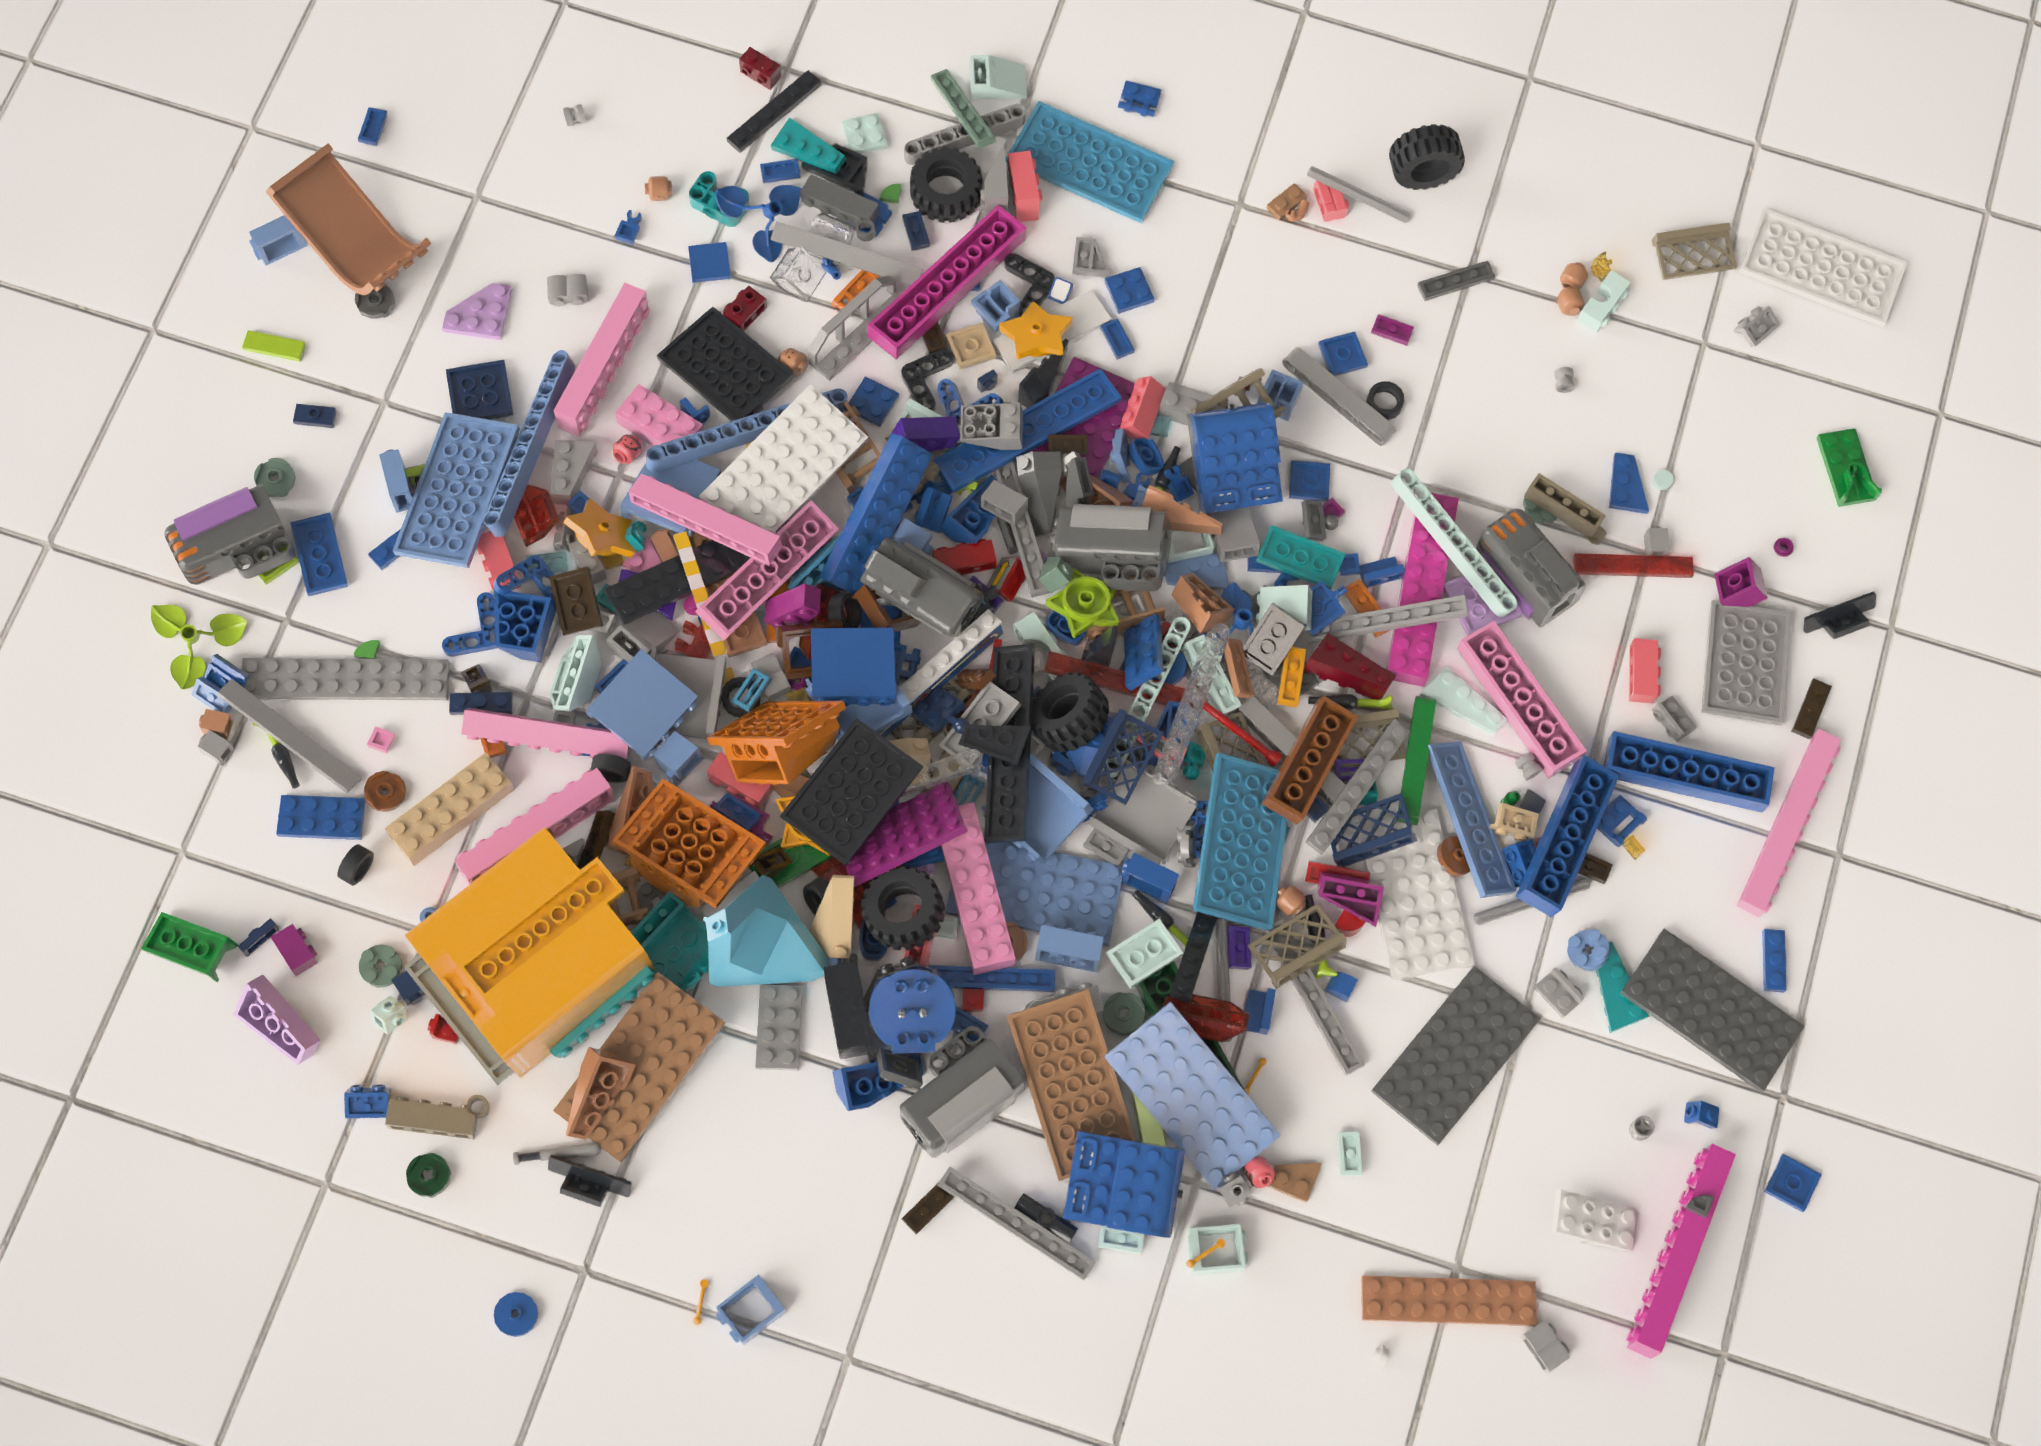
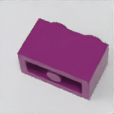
M292 923L270 937L295 976L300 975L318 963L315 959V956L318 954L311 944L309 946L306 945L304 940L307 937L301 927L296 929Z

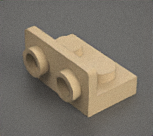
M1499 803L1495 824H1490L1489 829L1495 830V833L1498 835L1507 836L1509 834L1514 836L1513 839L1526 841V839L1534 838L1539 814L1505 803Z

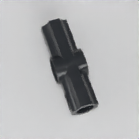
M1025 1193L1022 1194L1014 1207L1068 1244L1079 1229L1057 1215L1053 1209L1043 1206ZM1043 1214H1048L1051 1216L1052 1221L1045 1224L1040 1220V1217Z

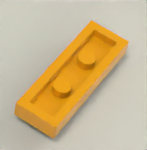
M1292 647L1285 657L1277 700L1278 705L1298 707L1306 649Z

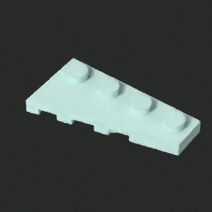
M1448 666L1419 695L1436 699V705L1449 709L1454 715L1462 716L1469 720L1471 724L1492 735L1508 720Z

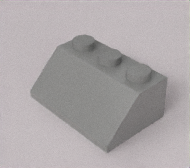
M1169 382L1159 407L1158 417L1188 426L1186 414L1193 413L1191 408L1211 397L1212 394ZM1216 404V405H1214L1213 407H1211V410L1222 409V408H1221V406H1218V405Z

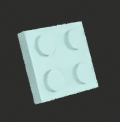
M878 113L842 120L843 131L850 150L864 154L888 148Z

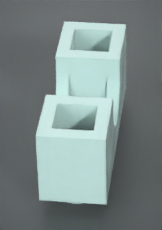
M1611 270L1597 292L1606 301L1600 302L1591 297L1577 320L1596 332L1601 326L1605 327L1610 320V317H1608L1610 313L1614 314L1619 308L1620 304L1618 302L1621 299L1625 300L1630 292L1628 287L1631 282Z

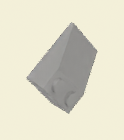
M1000 148L984 181V189H980V211H984V217L997 205L1008 212L1005 148Z

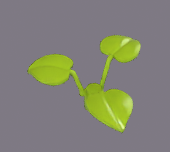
M171 604L151 606V621L156 632L164 638H173L179 631L180 636L187 643L189 656L179 655L173 659L170 665L172 678L182 690L194 687L197 678L204 677L205 661L201 657H193L192 644L198 642L201 634L207 636L214 635L215 641L221 646H232L239 642L247 626L245 618L227 613L217 615L210 621V628L213 632L197 630L193 625H185L187 617L181 607Z

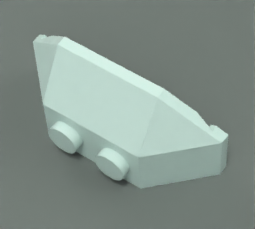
M577 635L574 639L575 642L569 646L561 657L549 694L553 710L572 711L590 701L602 665L596 639L593 635Z

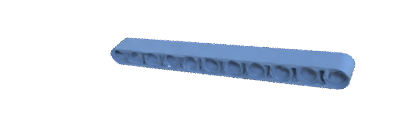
M565 350L555 352L549 362L484 516V524L495 537H501L509 530L554 422V409L574 374L576 365Z
M836 388L821 393L839 411L843 413L846 410L844 402L847 401L848 394L845 390ZM791 403L653 446L647 450L646 467L651 472H660L751 443Z

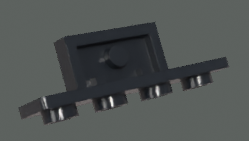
M1873 591L1806 616L1804 618L1803 631L1807 634L1824 628L1833 639H1837L1869 626V619L1863 612L1875 608L1877 594Z
M551 1154L549 1157L548 1171L566 1176L560 1187L559 1194L597 1207H601L608 1191L627 1198L631 1194L632 1182L623 1177H617L605 1171L590 1168L582 1163H576L561 1156Z

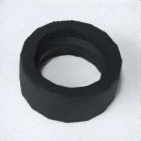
M1381 381L1373 385L1366 399V403L1387 420L1396 418L1400 414L1405 402L1402 389L1390 381ZM1380 392H1386L1395 397L1397 404L1392 409H1383L1375 404L1374 397Z
M839 593L833 595L828 603V619H840L843 623V628H858L862 619V608L858 599L851 598L854 594ZM844 605H845V608H846V620H845L844 614H843V606H844Z
M747 677L732 678L726 682L722 689L723 707L728 714L740 718L748 713L744 709L733 706L729 701L730 692L735 688L741 687ZM753 680L748 686V689H750L751 686L754 684ZM761 697L759 698L753 709L760 705Z
M598 754L592 758L590 770L598 768L607 782L623 783L628 780L631 762L623 757L612 754Z
M360 844L354 845L341 861L337 877L351 886L357 885L370 869L374 853Z
M820 877L803 887L805 902L814 915L817 913L819 904H821L829 884L826 879Z

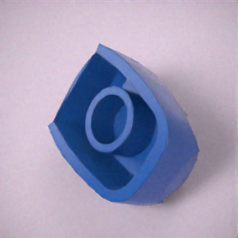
M1136 438L1129 443L1128 454L1140 473L1144 476L1158 474L1164 467V461L1154 440Z
M1052 611L1046 618L1047 629L1056 638L1067 644L1077 646L1087 636L1086 630L1076 638H1073L1066 617L1056 611Z

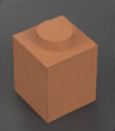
M205 709L204 715H201L199 719V728L203 734H207L211 730L228 740L234 720L229 713Z

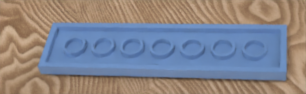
M1462 741L1429 744L1428 756L1480 898L1513 894L1517 890L1495 830L1489 829L1492 822Z

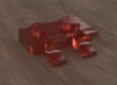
M685 620L682 626V633L694 636V639L690 645L677 637L674 643V650L685 653V657L708 659L711 648L702 622L699 627H696L695 624Z

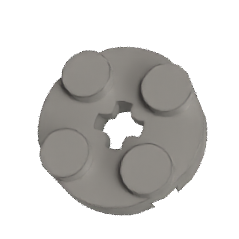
M1184 826L1183 830H1178L1177 833L1178 842H1181V851H1178L1177 859L1178 863H1183L1185 868H1194L1196 866V863H1193V859H1197L1193 852L1194 835L1192 830H1195L1194 826Z

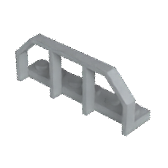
M890 276L875 278L819 330L808 349V363L827 380L830 381L873 342L867 337L868 324L900 295L896 291V281ZM887 286V292L891 296L869 316V298L881 287ZM860 307V316L864 321L845 338L844 321ZM835 330L836 339L840 343L818 362L817 355L828 336Z

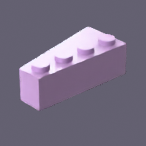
M262 974L246 984L233 1016L297 1065L314 1056L321 1039L269 980Z

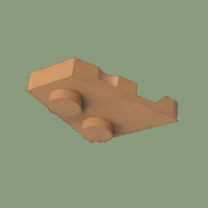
M1322 1164L1275 1165L1274 1180L1267 1187L1307 1203Z

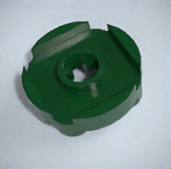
M435 1153L416 1156L411 1160L406 1169V1180L409 1188L421 1197H436L447 1188L450 1182L451 1170L447 1162ZM433 1170V1178L425 1181L423 1173Z

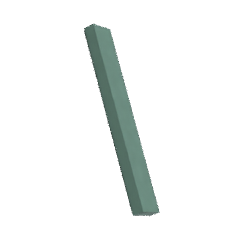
M948 69L930 75L932 83L977 147L980 149L995 143L996 137Z

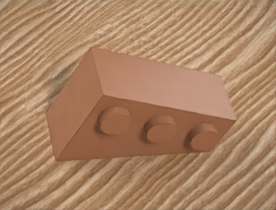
M1194 573L1181 575L1171 594L1200 634L1225 628L1235 610Z

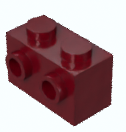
M749 46L739 58L740 72L767 89L771 90L781 79V65Z
M748 285L744 290L739 291L732 303H728L724 307L723 315L742 331H745L767 309V299Z

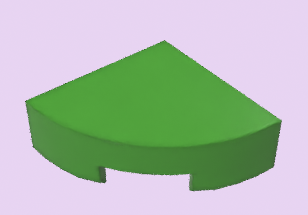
M901 184L887 186L881 192L879 200L898 204Z
M370 640L362 643L355 650L354 657L375 659L380 641Z

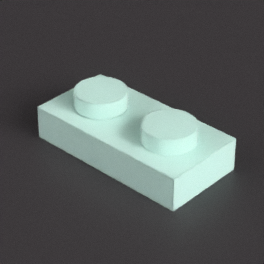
M1338 1132L1337 1145L1340 1177L1362 1176L1359 1132Z
M1101 1226L1098 1247L1141 1255L1144 1234Z

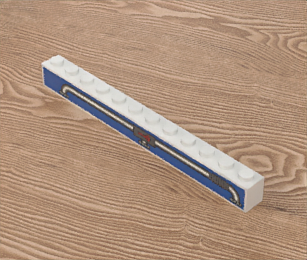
M989 609L899 687L910 702L912 709L939 686L943 688L948 684L949 681L994 643V639H999L1005 633L1002 621ZM911 714L880 731L878 734L886 738L901 723L906 721ZM833 747L830 750H828V753L821 756L818 760H816L812 765L808 767L810 776L826 758V756L833 749Z

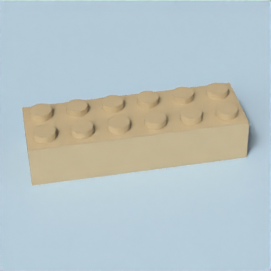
M485 752L388 825L385 830L400 851L415 866L514 791L511 781Z

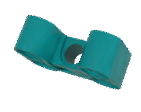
M711 171L702 172L689 190L691 207L727 227L737 226L748 210L742 209V215L738 218L726 216L720 210L716 201L717 181L715 174ZM741 188L747 197V202L744 206H750L749 193Z

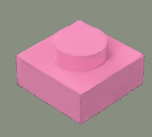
M375 726L367 746L387 754L396 735L393 732Z

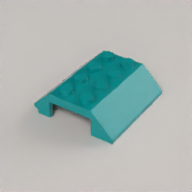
M669 891L631 931V934L647 953L656 969V973L659 972L687 993V988L691 990L701 980L702 976L700 974H706L709 971L706 925L686 909L685 903Z

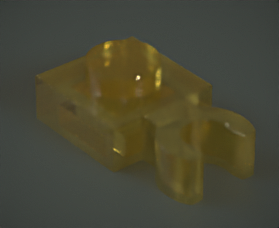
M1606 251L1594 258L1590 267L1592 274L1600 282H1603L1611 271L1609 265L1613 263L1612 259L1607 260Z

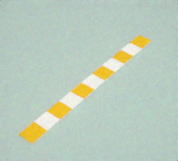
M685 531L674 534L673 537L698 609L708 599V595L687 532ZM701 619L714 660H717V655L726 656L727 664L724 686L726 682L735 678L723 640Z

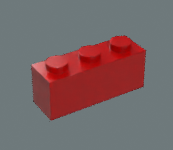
M980 539L977 543L970 544L959 543L949 548L939 547L933 551L934 558L961 575L993 570L997 567L992 539Z

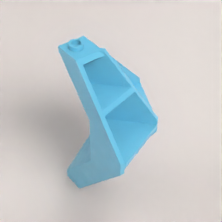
M760 876L724 909L709 917L705 916L703 919L706 922L708 938L709 984L727 987L810 982L823 977L824 967H828L827 957L823 949L774 881L767 876Z

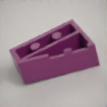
M805 583L766 600L765 623L772 625L775 629L777 626L809 623L820 612L821 589Z
M1320 872L1317 887L1319 897L1370 923V925L1377 926L1384 890L1382 882Z

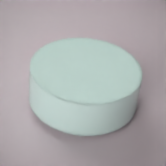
M1659 470L1653 477V485L1659 490L1669 489L1674 481L1673 475L1667 470Z

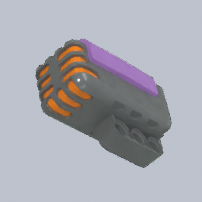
M263 484L248 489L246 486L173 519L174 523L166 527L164 531L165 540L173 553L179 569L186 580L193 585L205 583L237 568L243 578L250 579L292 560L295 556V549ZM288 547L286 551H280L282 548ZM264 556H269L268 559L261 560ZM250 564L248 568L242 569L243 566Z
M1515 508L1510 510L1483 530L1476 546L1477 551L1514 595L1523 615L1528 620L1532 618L1539 628L1561 615L1580 599L1587 584L1522 509Z

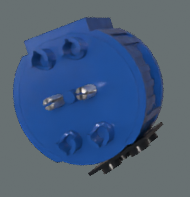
M912 956L900 959L899 964L892 965V963L881 966L880 970L877 971V981L871 991L869 1004L870 1021L875 1033L885 1044L892 1045V1054L936 1052L935 1043H940L948 1035L955 1019V999L950 983L939 970L918 964L917 957L912 958Z

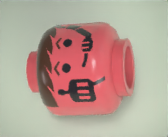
M625 434L613 445V456L622 464L634 462L642 453L641 441L636 436Z
M1262 1156L1254 1157L1243 1168L1244 1176H1247L1251 1185L1255 1188L1267 1187L1274 1180L1275 1170L1268 1160Z

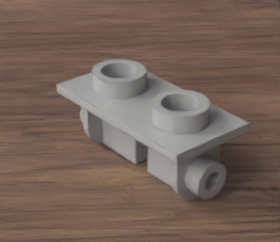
M568 508L557 515L555 529L562 531L555 532L553 546L556 551H562V548H565L570 552L568 545L575 542V531L564 524L567 516L574 515Z

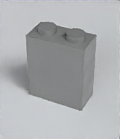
M1248 507L1209 513L1210 517L1223 524L1221 535L1211 534L1216 541V551L1220 563L1259 555L1260 542Z

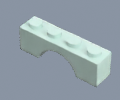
M1035 612L1014 623L1013 632L1021 644L1033 643L1035 647L1041 648L1049 655L1051 666L1046 673L1047 682H1052L1055 680V677L1064 676L1066 673H1079L1075 665H1071L1068 662V656L1064 649H1060L1057 646V640L1053 633H1049L1046 630V624L1042 617H1037Z

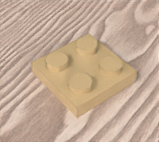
M982 322L946 334L947 342L953 352L959 370L996 358V353Z

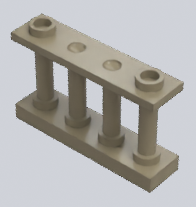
M1257 368L1192 407L1191 410L1193 413L1210 411L1211 407L1216 404L1221 406L1222 409L1226 408L1229 401L1228 397L1233 394L1238 396L1242 405H1250L1251 403L1244 392L1246 391L1244 387L1249 384L1255 386L1263 402L1271 403L1275 419L1282 415L1281 411L1285 408L1283 405L1275 407L1261 383V377L1266 374L1262 368Z

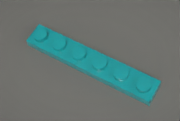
M649 966L642 969L549 1050L556 1058H566L573 1052L572 1048L575 1045L585 1042L590 1037L589 1033L591 1031L601 1028L606 1023V1018L617 1014L622 1009V1004L633 1000L638 995L637 991L653 982L656 971Z

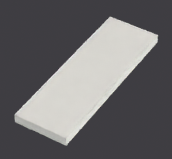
M1092 289L1047 312L1052 315L1072 317L1073 324L1061 337L1062 341L1065 338L1068 339V344L1099 329L1102 324L1112 321V318ZM1004 334L992 340L993 346L1012 374L1045 357L1027 356L1017 359L1015 342Z

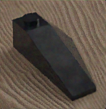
M1065 338L1062 341L1063 355L1050 354L1049 359L1043 358L1039 368L1034 367L1019 383L1018 402L1028 408L1051 395L1068 350V339Z
M1113 625L1089 644L1088 650L1084 649L1081 661L1084 662L1083 669L1107 675L1118 636L1117 626Z

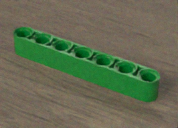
M1416 696L1414 701L1401 793L1404 797L1411 824L1416 826L1420 816L1429 754L1428 745L1431 741L1436 699ZM1400 818L1397 821L1406 824V822Z

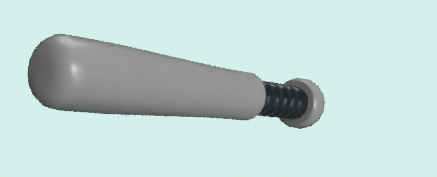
M597 1142L542 1149L539 1152L519 1154V1152H513L514 1165H519L520 1162L546 1161L549 1160L551 1154L564 1157L565 1159L595 1156L600 1154V1145Z

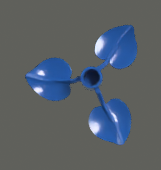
M779 185L770 191L769 203L744 206L747 202L744 191L737 186H726L716 190V201L720 210L731 218L740 217L742 209H762L764 216L769 218L765 231L759 230L754 234L752 245L758 255L773 263L780 255L782 244L770 240L773 230L769 231V227L775 220L774 217L779 214L791 216L797 211L802 188L793 185Z
M1236 582L1231 583L1220 596L1235 609L1231 615H1234L1235 618L1230 630L1222 639L1214 631L1199 635L1204 634L1218 661L1225 658L1222 640L1228 638L1235 628L1238 630L1249 628L1250 635L1253 632L1251 599Z

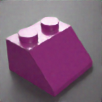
M1750 557L1714 574L1722 606L1751 607L1768 599L1761 568Z

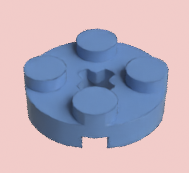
M1584 930L1569 938L1567 953L1575 967L1582 968L1584 971H1594L1603 967L1606 963L1608 955L1610 956V946L1607 938L1599 930ZM1586 947L1594 948L1591 950V954L1583 952Z

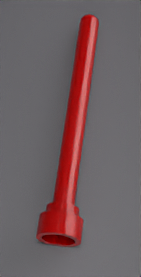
M1205 700L1200 701L1199 706L1263 754L1270 766L1273 768L1283 756L1282 753L1278 750L1268 749Z

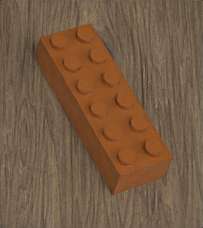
M1324 695L1318 699L1261 804L1296 825L1301 822L1312 805L1358 716Z

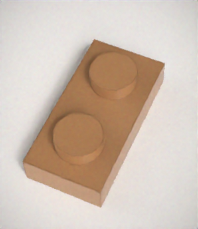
M1293 183L1270 201L1266 208L1278 220H1281L1286 216L1285 213L1288 209L1293 210L1300 204L1301 200H1306L1307 194Z

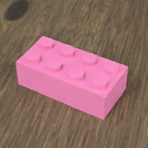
M640 384L636 386L615 412L619 425L652 446L704 430L702 423Z

